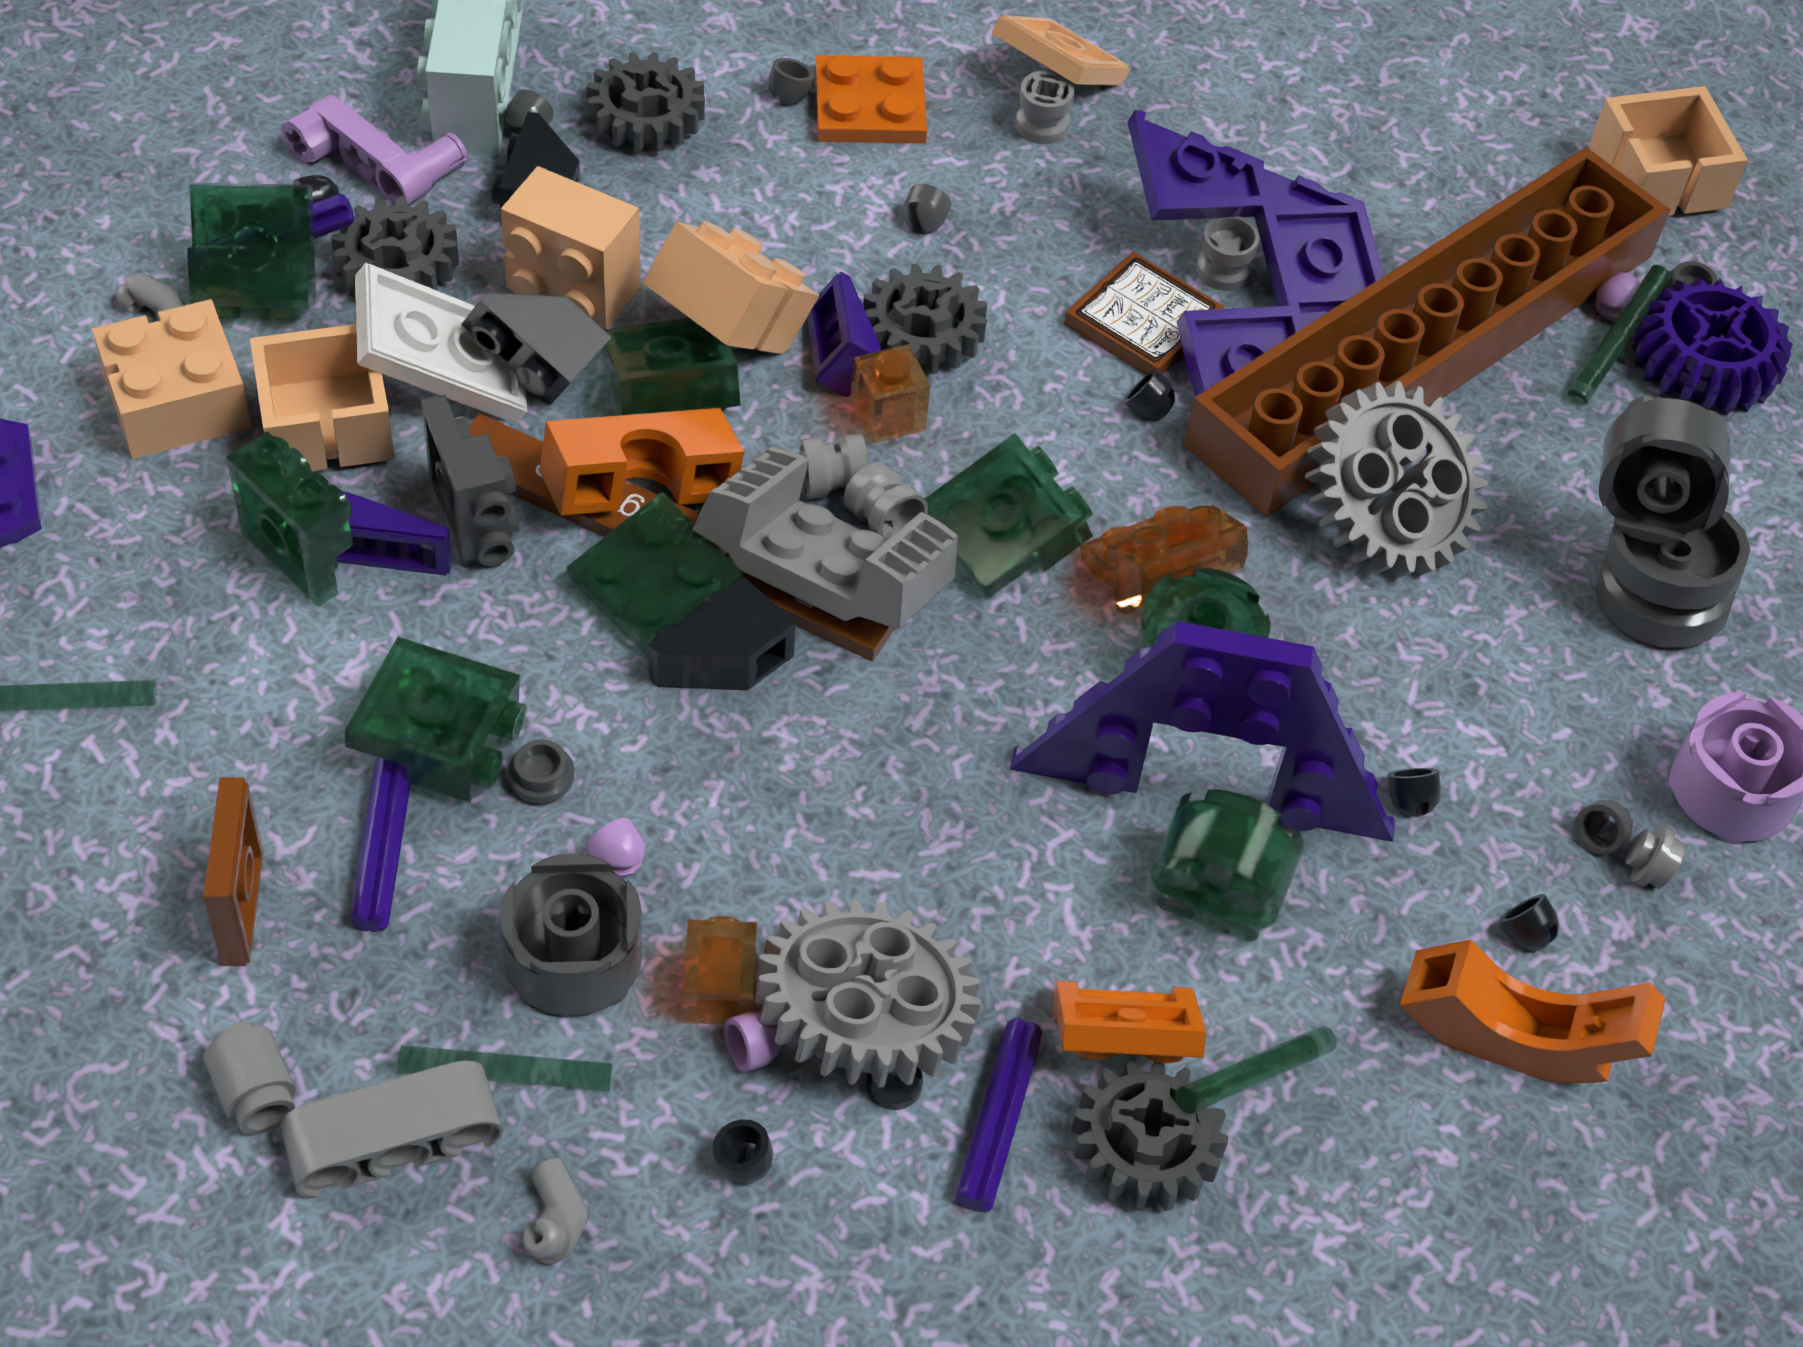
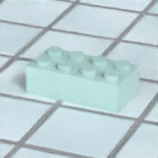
M431 0L432 15L436 17L435 19H426L424 32L425 51L429 54L428 57H419L417 68L418 90L427 91L428 99H424L422 104V131L432 134V142L439 139L446 132L455 134L464 144L469 155L500 156L506 120L505 111L510 95L523 13L522 0Z

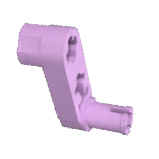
M333 95L321 98L306 107L303 112L281 124L283 139L290 147L292 153L306 164L314 162L330 152L393 203H396L399 196H405L407 205L430 192L433 182L468 162V159L465 157L468 154L464 144L451 132L444 133L439 139L415 154L405 152L400 146Z

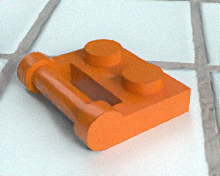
M1055 981L1054 1022L1058 1023L1062 1051H1074L1077 1055L1088 1059H1107L1112 1057L1114 1053L1144 1055L1146 1058L1160 1063H1175L1181 1061L1184 1057L1204 1058L1206 1029L1193 987L1172 986L1170 993L1082 989L1078 988L1077 981Z

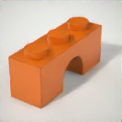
M721 408L546 421L539 471L561 516L620 510L624 481L630 478H646L663 484L671 491L678 505L705 503L710 491L719 487L728 478L739 472L742 466L744 450Z

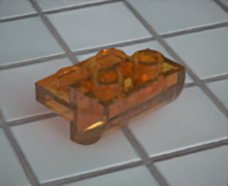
M1184 505L1166 507L1157 511L1154 517L1130 526L1110 528L1101 537L1080 544L1081 560L1088 571L1113 588L1116 610L1123 614H1132L1239 572L1244 567L1248 555L1247 526L1215 505L1197 506L1191 509Z

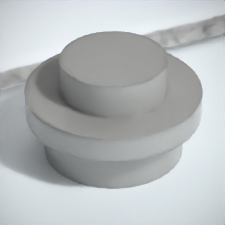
M1661 824L1651 832L1643 830L1636 836L1628 849L1625 859L1626 864L1633 867L1630 881L1641 887L1649 883L1659 889L1672 879L1685 853V844L1675 838L1673 829Z

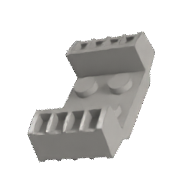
M770 447L749 465L740 469L734 476L710 491L693 527L695 532L727 551L737 569L844 621L860 616L896 629H901L908 619L914 617L919 609L927 605L931 598L939 594L941 589L955 578L958 535L933 517L920 512L886 541L883 536L876 532L861 530L835 518L829 510L817 505H808L799 500L809 459L788 450Z

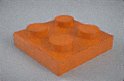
M816 55L815 80L818 142L926 144L927 121L922 57Z

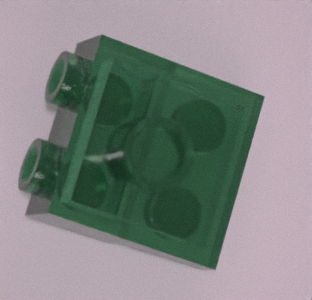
M192 183L189 185L192 245L187 247L190 304L212 299L219 319L241 317V308H264L266 319L292 320L300 318V309H309L316 303L312 185Z
M689 317L603 329L612 337L601 349V352L611 375L613 398L620 415L721 408L723 412L726 408L741 406L738 363L730 346L724 344Z
M267 431L226 456L241 532L319 607L338 595L335 570L338 568L336 556L353 546L349 517L352 516V508L346 496L336 485L329 484L324 476L312 473L309 463L296 448H290L284 439L273 436Z
M1016 433L1012 434L925 498L928 503L927 515L943 523L958 535L956 557L989 598L1035 564L1045 572L1093 537L1086 521L1093 516V513L1086 501L1073 486L1063 491L1053 479L1059 473L1047 454L1038 445L1029 450Z
M397 637L345 728V747L407 766L409 784L470 803L478 786L491 789L494 785L502 763V751L497 750L502 739L515 741L521 732L527 706L519 702L520 675Z

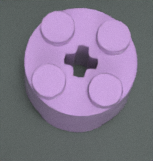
M1747 692L1726 693L1712 699L1702 707L1673 761L1668 778L1669 785L1683 811L1698 825L1714 833L1720 840L1730 844L1763 840L1780 833L1792 821L1803 802V715L1785 702L1771 697L1767 699L1766 703L1745 699Z

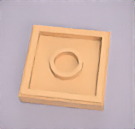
M999 16L991 33L1075 84L1120 85L1125 81L1130 71L1128 64L1050 18Z

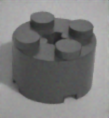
M1643 396L1629 403L1626 411L1615 419L1605 436L1599 481V499L1603 508L1606 506L1612 516L1615 517L1614 524L1629 536L1642 541L1668 544L1683 541L1686 533L1703 527L1704 532L1715 525L1724 513L1729 497L1731 444L1724 418L1714 411L1680 399H1656L1650 396Z
M576 853L559 854L544 858L531 866V873L521 879L516 885L515 880L506 890L500 907L504 963L508 979L513 988L519 994L521 1000L528 1006L564 1016L594 1013L623 1001L638 976L642 962L641 903L636 888L628 878L626 882L619 875L611 871L609 863L591 855Z

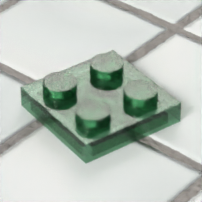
M663 492L566 567L570 579L647 658H649V644L652 643L655 636L664 627L670 624L677 625L698 610L710 594L717 590L724 591L743 577L742 572L711 541L693 530L695 524Z

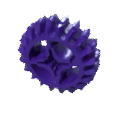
M1698 276L1689 285L1683 281L1676 280L1671 288H1660L1658 293L1641 311L1637 321L1638 325L1633 335L1634 342L1632 348L1636 349L1635 365L1645 367L1644 381H1658L1661 379L1660 396L1672 393L1674 390L1680 394V400L1690 401L1693 399L1700 401L1699 405L1707 410L1714 403L1718 404L1719 409L1725 416L1736 405L1748 412L1757 401L1764 403L1767 397L1772 395L1777 384H1781L1788 370L1786 365L1791 357L1790 350L1793 345L1787 337L1789 326L1778 322L1779 310L1762 306L1763 296L1751 298L1744 294L1743 285L1737 289L1725 287L1720 278L1713 285H1707Z

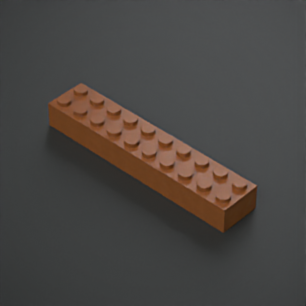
M1585 147L1196 396L1193 401L1184 446L1263 515L1268 517L1317 484L1305 478L1306 473L1320 466V463L1306 454L1307 449L1322 442L1313 430L1315 427L1328 421L1325 412L1341 403V398L1359 389L1363 390L1377 382H1380L1383 388L1396 381L1402 382L1405 393L1418 386L1423 387L1424 404L1438 397L1444 398L1596 295L1598 287L1605 280L1620 272L1628 273L1651 258L1670 209Z

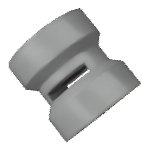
M1046 70L1032 72L1023 79L1019 95L1021 107L1017 112L1016 128L1022 137L1036 144H1052L1065 138L1069 131V111L1072 108L1074 99V86L1070 80L1054 71Z
M1239 216L1213 218L1205 225L1201 242L1202 251L1199 253L1196 266L1198 277L1204 284L1217 290L1233 291L1244 287L1249 282L1253 267L1252 259L1256 255L1259 242L1257 228L1250 221Z
M862 434L842 435L837 444L834 445L832 442L825 443L821 438L800 440L799 455L809 459L803 481L807 499L825 498L831 491L838 488L845 491L852 477L860 469L869 465L866 444Z
M883 462L871 463L860 469L852 477L844 493V505L848 511L859 521L868 523L869 529L883 536L886 541L920 512L928 514V503L924 497L913 487L903 485V480L899 474Z

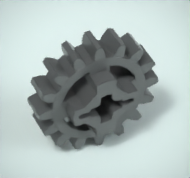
M633 52L629 53V62L624 64L612 58L609 60V72L596 69L594 71V82L587 83L588 121L596 123V134L598 136L612 133L613 145L619 147L626 141L633 142L634 152H640L644 144L652 143L657 152L663 151L664 141L667 140L680 146L684 144V132L696 135L698 132V121L705 118L703 81L695 80V70L692 67L679 70V59L676 57L664 63L659 61L657 52H652L648 60H640L637 54Z
M399 196L395 205L387 206L382 198H376L375 209L368 211L359 205L354 207L355 221L350 226L340 229V233L332 234L336 275L344 277L345 288L348 291L355 289V275L364 263L379 267L438 291L437 280L451 282L453 279L452 266L459 265L455 225H447L446 213L443 210L429 214L428 202L425 200L416 204L415 207L407 206L405 196Z
M918 263L911 265V271L908 275H903L896 268L891 269L889 272V283L884 280L875 279L873 281L872 294H865L863 307L881 350L886 349L885 363L891 365L899 359L907 361V372L912 373L916 370L918 364H927L931 374L938 373L940 362L945 361L949 366L956 369L960 367L961 354L974 358L977 354L978 343L984 342L987 325V302L978 300V286L972 285L963 288V274L957 272L951 277L946 278L942 276V266L935 265L931 273H922ZM961 321V324L956 328V322Z
M1131 1058L1126 1061L1122 1077H1119L1114 1071L1106 1067L1101 1070L1098 1088L1086 1085L1083 1089L1079 1104L1081 1109H1076L1071 1132L1079 1135L1076 1137L1073 1155L1075 1159H1092L1089 1162L1085 1176L1089 1183L1097 1182L1103 1178L1111 1182L1107 1199L1114 1202L1126 1191L1134 1194L1135 1210L1143 1211L1148 1197H1158L1159 1203L1164 1210L1169 1211L1173 1209L1177 1191H1180L1185 1197L1194 1201L1199 1197L1203 1185L1202 1180L1212 1183L1215 1180L1221 1165V1161L1218 1158H1223L1228 1144L1229 1136L1219 1132L1222 1129L1226 1113L1224 1109L1206 1108L1213 1089L1209 1085L1195 1090L1191 1089L1188 1086L1190 1069L1184 1067L1175 1077H1171L1165 1074L1164 1063L1154 1061L1150 1072H1142L1136 1060ZM1146 1128L1154 1130V1137L1145 1134ZM1170 1163L1179 1164L1173 1168L1161 1170Z

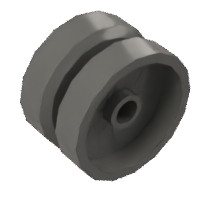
M1724 511L1715 525L1703 532V527L1686 533L1683 541L1668 544L1651 543L1636 539L1624 533L1614 524L1595 587L1600 610L1613 626L1636 640L1659 647H1690L1711 640L1726 625L1736 591L1746 567L1751 549L1745 530L1726 511Z

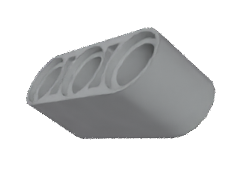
M465 1060L448 1063L302 1105L287 1113L280 1122V1131L295 1189L300 1196L306 1198L320 1196L319 1189L341 1183L343 1189L390 1176L391 1168L413 1162L414 1168L459 1156L462 1155L460 1148L483 1142L485 1148L490 1147L503 1134V1127L484 1067L476 1061Z

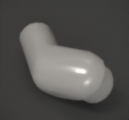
M145 273L127 276L125 278L126 283L120 285L116 290V299L123 309L129 307L130 313L135 314L141 312L147 306L155 312L158 321H160L158 312L184 306L181 296L177 291Z
M553 1158L542 1162L530 1174V1178L545 1209L540 1218L536 1220L534 1229L526 1227L523 1233V1244L527 1253L542 1264L558 1263L573 1252L589 1216L588 1209L563 1160L560 1158Z

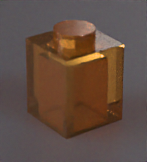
M909 344L853 357L850 402L870 444L926 431L931 386Z
M715 916L707 920L688 919L683 982V1023L725 1025L728 1018L753 1012L757 922H741L728 916Z

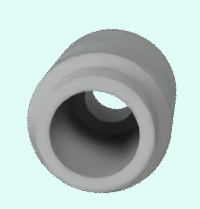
M243 1022L230 1025L214 1036L212 1044H210L203 1055V1060L227 1119L237 1123L240 1131L245 1134L264 1133L280 1126L284 1116L295 1109L292 1099L295 1096L296 1088L271 1030L264 1026Z

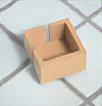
M1705 86L1605 98L1589 143V148L1592 152L1670 209L1668 216L1674 215L1677 207L1681 208L1683 214L1729 208L1748 163L1746 155Z
M539 166L535 168L501 208L503 247L509 249L504 255L506 288L512 290L514 294L568 297L602 329L607 330L641 287L639 208Z
M702 221L700 227L675 222L642 282L724 344L753 350L757 348L759 351L783 354L790 348L819 297L816 292L802 283L805 274L801 270L779 258H775L772 262L761 254L760 250L763 244L759 240L737 228H732L729 234L708 221Z
M212 299L158 312L160 321L149 323L146 315L92 328L102 372L132 459L252 428L243 382Z
M356 324L250 338L263 430L272 477L328 469L326 460L339 458L340 467L395 460L389 409L382 373L357 365Z

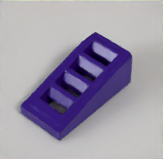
M840 271L818 294L819 297L807 316L816 382L844 397H852L860 393L884 367L885 363L880 344L849 275Z
M331 489L321 520L326 557L329 559V562L444 576L447 573L450 574L452 555L448 527L349 492ZM421 545L433 546V551L426 549Z

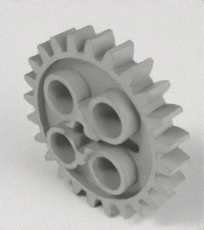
M1396 381L1383 388L1380 382H1377L1363 390L1359 389L1341 398V403L1325 412L1328 421L1315 427L1313 430L1322 442L1307 449L1306 453L1313 460L1320 463L1318 468L1305 474L1306 479L1321 486V492L1309 499L1310 504L1326 505L1328 513L1319 521V525L1327 527L1335 524L1339 532L1334 539L1333 545L1337 548L1351 542L1354 545L1351 561L1356 564L1371 557V570L1374 574L1391 569L1394 578H1400L1411 573L1420 576L1435 570V566L1440 568L1454 562L1453 554L1468 550L1470 547L1466 537L1481 530V526L1472 515L1487 510V504L1474 496L1476 490L1488 486V480L1474 476L1473 467L1480 465L1484 461L1483 456L1468 455L1466 447L1475 438L1473 433L1459 436L1455 431L1461 418L1459 413L1447 418L1441 416L1443 399L1438 397L1424 404L1423 387L1420 386L1405 393L1401 381ZM1424 448H1426V455L1420 462L1404 472L1403 466L1416 461L1421 456ZM1391 488L1393 493L1379 498L1369 513L1368 506L1378 495Z
M852 899L849 912L841 913L831 901H826L821 918L812 911L803 908L800 910L798 924L783 920L780 923L778 936L769 935L767 937L764 953L760 954L755 982H757L754 1002L764 1005L760 1020L762 1025H778L774 1040L777 1045L792 1042L798 1043L795 1060L798 1063L806 1061L813 1056L822 1059L820 1075L827 1076L836 1066L846 1068V1077L849 1084L855 1085L861 1072H870L876 1085L884 1087L888 1073L895 1072L906 1085H910L913 1083L917 1067L924 1073L934 1077L938 1073L941 1060L954 1064L957 1060L960 1046H968L981 1005V1000L976 998L980 981L978 978L968 976L972 964L970 958H953L957 941L955 939H946L936 942L934 935L937 925L932 922L919 929L912 926V911L907 910L895 919L888 917L886 903L880 902L875 908L874 913H865L858 899Z

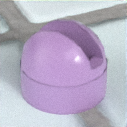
M1620 272L1605 280L1596 292V311L1604 319L1614 322L1631 318L1641 312L1646 304L1642 285L1633 275L1626 272Z
M628 818L616 819L606 824L590 838L586 846V851L589 855L609 863L611 871L620 877L632 875L640 868L646 850L642 835Z
M762 1012L744 1013L728 1018L725 1022L724 1036L726 1047L737 1069L741 1072L751 1071L771 1063L782 1045H777L774 1042L778 1025H762L760 1021Z

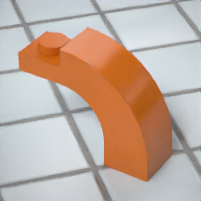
M1469 939L1416 950L1399 1006L1423 1029L1450 1048L1544 1081L1598 1083L1608 1081L1612 1062L1653 1055L1666 998L1651 982L1586 994H1564L1539 989L1523 983L1504 972Z

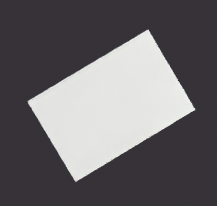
M364 263L355 275L357 365L438 395L445 394L448 399L507 421L522 419L528 412L526 389L519 382L517 375L495 355L482 350L473 340L471 333L461 325L475 307L474 305L379 267Z

